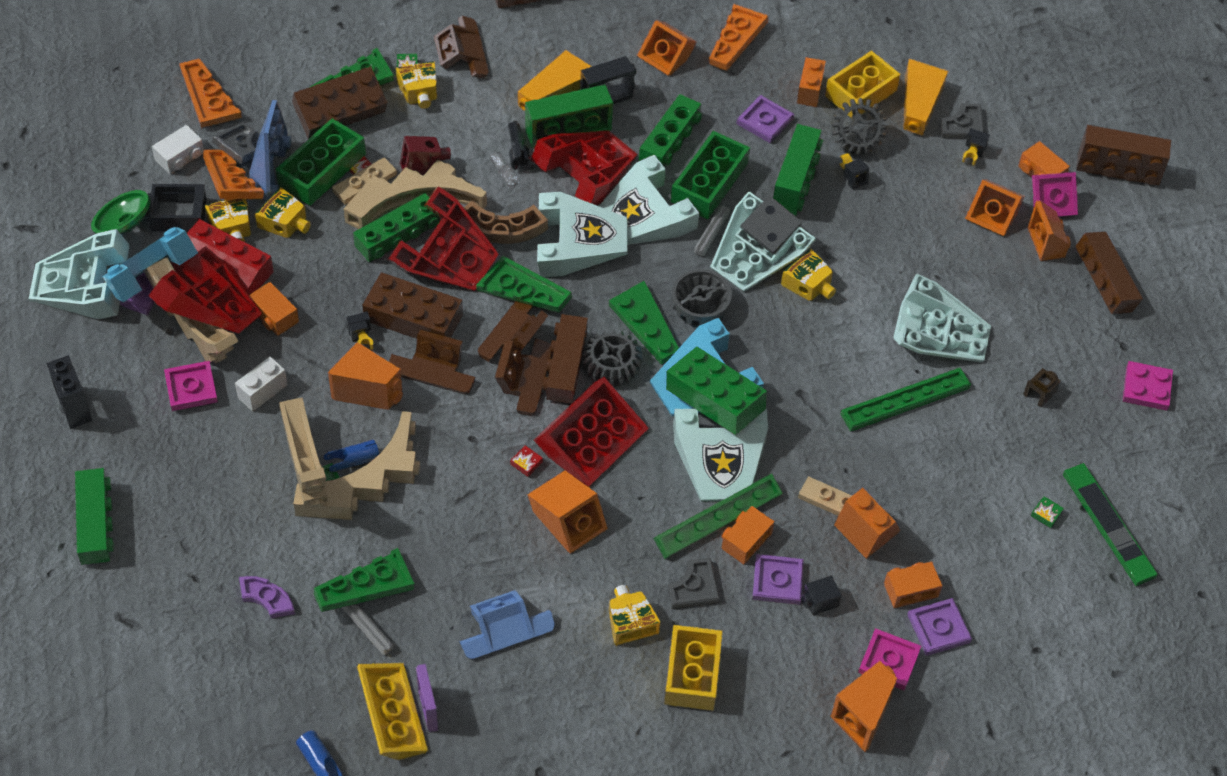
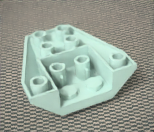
M748 192L735 207L710 266L711 269L743 292L801 257L816 240L814 236L798 226L786 242L772 255L740 228V225L763 202L751 192Z
M916 274L901 303L893 338L899 345L919 354L983 362L991 325L937 282Z

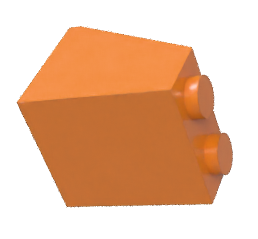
M358 342L328 372L331 398L336 401L389 410L394 404L399 403L403 396L401 369Z
M567 471L561 472L527 494L533 513L570 554L608 529L597 493Z
M864 488L846 500L834 524L866 559L900 532L896 521Z
M881 661L877 662L836 695L831 713V718L864 752L869 749L891 700L897 681L895 672Z

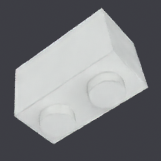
M187 125L152 146L155 161L169 174L180 170L189 162L199 158L204 150L202 139Z
M268 357L235 382L238 399L252 412L287 386L285 369L271 357Z

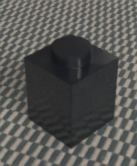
M831 575L805 584L802 601L804 606L810 609L812 615H816L839 607L842 595Z

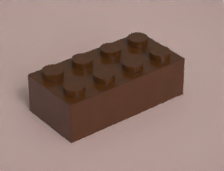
M371 66L294 92L292 104L308 139L332 118L347 126L385 113L387 101Z
M1087 125L1078 151L1076 171L1159 186L1170 159L1171 140Z
M382 272L362 304L363 313L368 312L371 324L417 339V334L420 330L451 338L463 316L462 299Z

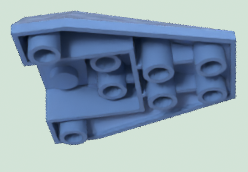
M272 100L258 138L249 172L250 178L256 182L255 187L261 188L264 191L263 200L265 202L279 189V185H276L273 158L274 156L285 157L287 149L291 147V136H288L287 126L277 100Z

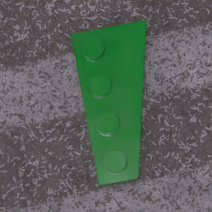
M375 48L372 50V54L356 59L357 62L350 67L344 66L338 74L334 76L329 75L312 86L370 66L379 85L394 81V75L379 49Z
M502 256L476 285L477 291L559 313L573 298L572 292L505 256Z
M645 281L609 300V307L661 365L667 362L679 349Z
M396 548L383 558L379 556L373 559L369 565L364 567L358 566L352 569V573L344 577L340 575L315 587L314 596L321 612L414 590V582L399 549Z

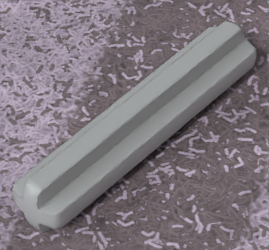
M722 205L718 208L696 244L695 254L700 256L706 254L730 214L728 207Z
M358 604L342 607L382 655H387L393 650L392 643Z

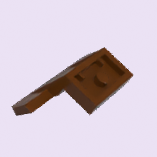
M461 16L458 18L459 26L451 24L434 36L440 66L446 70L462 59L469 63L472 77L485 78L489 71L477 23L473 18Z
M515 301L478 348L479 357L489 362L499 348L503 349L505 341H514L517 349L521 352L547 319L548 315L541 310L537 317L534 315L530 316L527 313L533 305Z
M420 330L417 334L416 353L412 359L391 354L389 360L390 363L401 369L402 378L460 394H468L475 383L474 376L457 372L461 363L463 341Z
M535 338L531 355H521L514 341H505L495 379L504 394L520 396L516 408L518 414L529 416L534 415L546 375L548 358L551 356V344Z

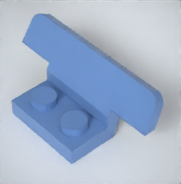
M516 590L470 606L472 615L479 623L482 634L462 640L460 644L467 658L475 659L552 631L554 628L552 613L548 610L529 617L524 601Z

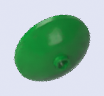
M142 190L129 191L115 197L96 213L91 223L92 231L97 234L117 229L123 235L134 230L149 210L150 197Z

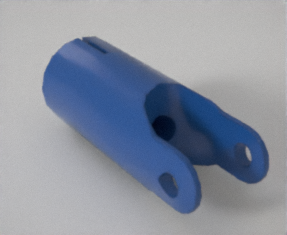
M370 440L328 452L323 458L325 460L334 458L344 460L329 467L330 472H336L371 462L379 455V450L376 442Z
M314 730L304 733L297 739L296 745L316 776H342L336 762Z

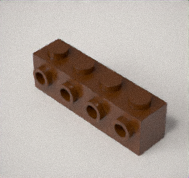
M1107 232L1084 233L1075 247L1111 314L1132 313L1143 298Z
M561 314L560 323L556 322L554 336H557L556 341L552 340L550 349L553 358H548L546 371L549 372V377H544L543 381L546 400L565 403L574 402L588 331V318Z

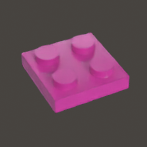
M1076 172L1032 175L1034 206L1036 201H1042L1054 209L1058 216L1078 215Z
M210 361L164 369L172 411L218 402Z
M1128 361L1122 402L1167 411L1170 405L1173 370Z
M875 628L858 673L864 674L877 662L881 661L895 672L897 677L895 687L905 691L921 645Z

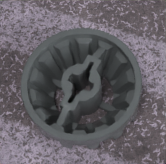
M706 269L691 270L682 274L674 283L672 307L677 311V316L681 319L686 317L689 324H692L693 321H699L700 326L716 318L724 319L731 307V287L723 276L714 271ZM716 304L714 312L709 314L710 306Z

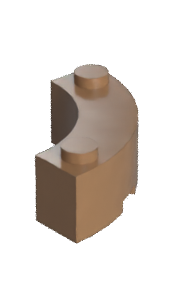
M473 200L464 207L489 242L512 244L524 242L548 230V219L534 204L521 212L509 214V216L495 215V213L478 206Z

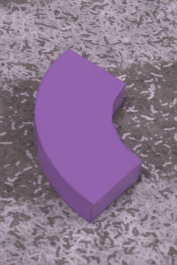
M239 577L243 602H254L262 605L268 611L270 618L295 614L290 597L281 587L261 577Z

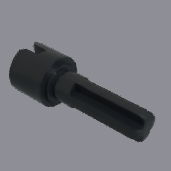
M513 120V122L508 124L512 148L509 150L510 163L515 171L519 165L521 170L525 171L532 165L530 150L524 145L520 124Z

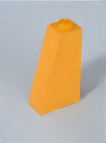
M565 50L518 91V106L525 111V102L580 90L581 70L592 66Z
M909 59L905 75L904 130L923 136L944 89L948 71Z

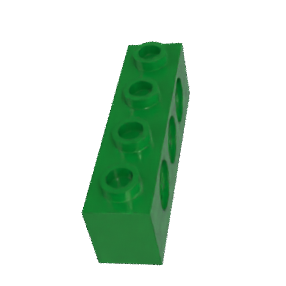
M679 94L640 147L639 161L655 155L663 167L665 165L668 166L675 151L678 152L685 137L688 138L691 135L693 126L701 121V103Z

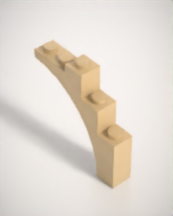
M437 160L424 176L417 171H412L405 167L391 184L387 180L373 175L344 208L345 223L360 229L385 213L408 203L424 193L430 197L438 186L457 198L460 204L467 205L473 200L483 209L487 206V192L480 187L466 182L462 178L456 177L454 167Z
M166 257L143 271L154 289L160 279L174 270ZM167 312L169 316H175L187 339L193 338L205 361L218 363L227 357L225 354L233 350V344L238 342L234 333Z
M303 398L279 402L304 505L309 504L310 507L323 505V501L328 500L325 487L326 477L324 468H321L316 453Z
M402 411L399 426L392 440L381 454L369 464L352 474L326 481L325 487L328 500L323 501V505L317 507H310L309 504L304 505L300 486L297 484L293 503L295 516L352 520L353 511L358 510V500L383 502L384 493L389 492V482L414 484L415 475H419L420 461H416L413 441H410L411 435H415L416 421H412V413Z

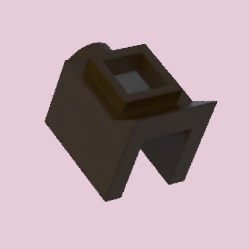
M1042 368L1031 380L1027 381L1023 395L1027 397L1035 390L1041 395L1038 406L1042 407L1057 392L1061 380L1058 379L1057 374L1053 371H1046Z

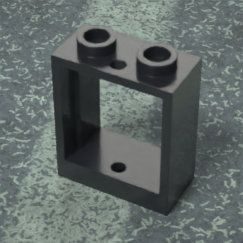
M627 56L583 69L581 70L580 90L622 78V83L607 87L613 104L632 99L634 89L636 88L634 76L636 75L635 65L630 63Z
M152 184L151 193H148L150 206L145 215L146 223L150 224L151 231H167L174 227L189 231L199 219L205 222V205L207 204L205 184ZM160 202H194L193 214L159 215Z
M69 355L47 362L56 395L70 429L91 422L92 417L84 391Z

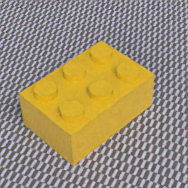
M871 50L829 78L825 96L842 110H845L842 105L844 102L851 106L850 100L854 99L857 105L859 98H863V105H865L868 99L871 100L869 107H872L897 91L900 73ZM858 109L861 115L866 112L865 110ZM852 111L847 114L851 118L853 116Z
M673 625L664 705L714 711L722 631Z

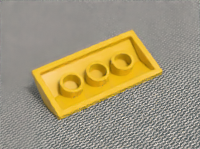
M404 663L358 664L357 668L380 755L401 760L426 753L428 749Z

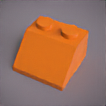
M655 20L637 56L670 76L688 60L697 41L666 22Z
M984 179L978 188L965 219L1005 236L1017 216L1025 196Z
M1036 201L1028 230L1040 261L1065 258L1071 244L1069 236H1066L1064 232L1063 221L1059 219L1054 209L1042 201Z

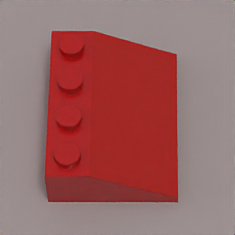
M200 219L187 232L196 250L199 251L207 246L225 263L248 295L258 290L274 272L271 255ZM191 258L181 265L170 262L175 272L191 286L195 284L182 272Z
M603 377L583 392L534 439V442L552 461L589 487L649 428L608 380Z

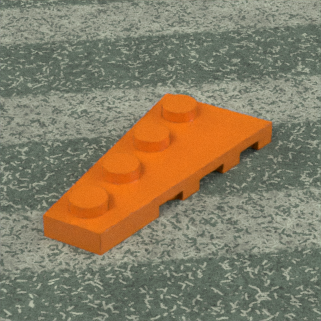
M734 4L732 13L726 20L727 24L720 33L721 37L716 42L710 55V65L728 70L768 23V15Z
M200 59L179 63L201 128L242 118L241 111L238 107L234 106L231 98L223 92L220 84L216 83L212 74Z
M203 150V159L220 199L228 201L234 199H263L264 191L261 188L255 187L256 182L252 178L248 179L245 176L246 172L242 168L236 167L237 162L223 150Z

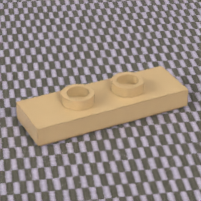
M382 158L333 186L332 192L346 205L373 175L380 179L389 180L397 175V170L385 158Z
M809 476L798 495L799 499L839 516L846 500L851 497V495Z

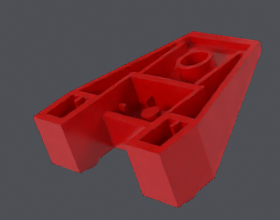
M610 131L552 134L538 139L531 160L545 172L561 167L579 182L575 197L597 206L615 188L638 154Z
M438 186L424 207L441 217V221L420 252L400 241L388 258V261L406 273L475 290L476 285L485 276L499 253L457 198Z
M207 246L199 250L198 254L193 256L182 270L192 282H195L193 286L172 270L160 279L148 295L158 306L167 312L236 333H241L262 315V312L225 263Z

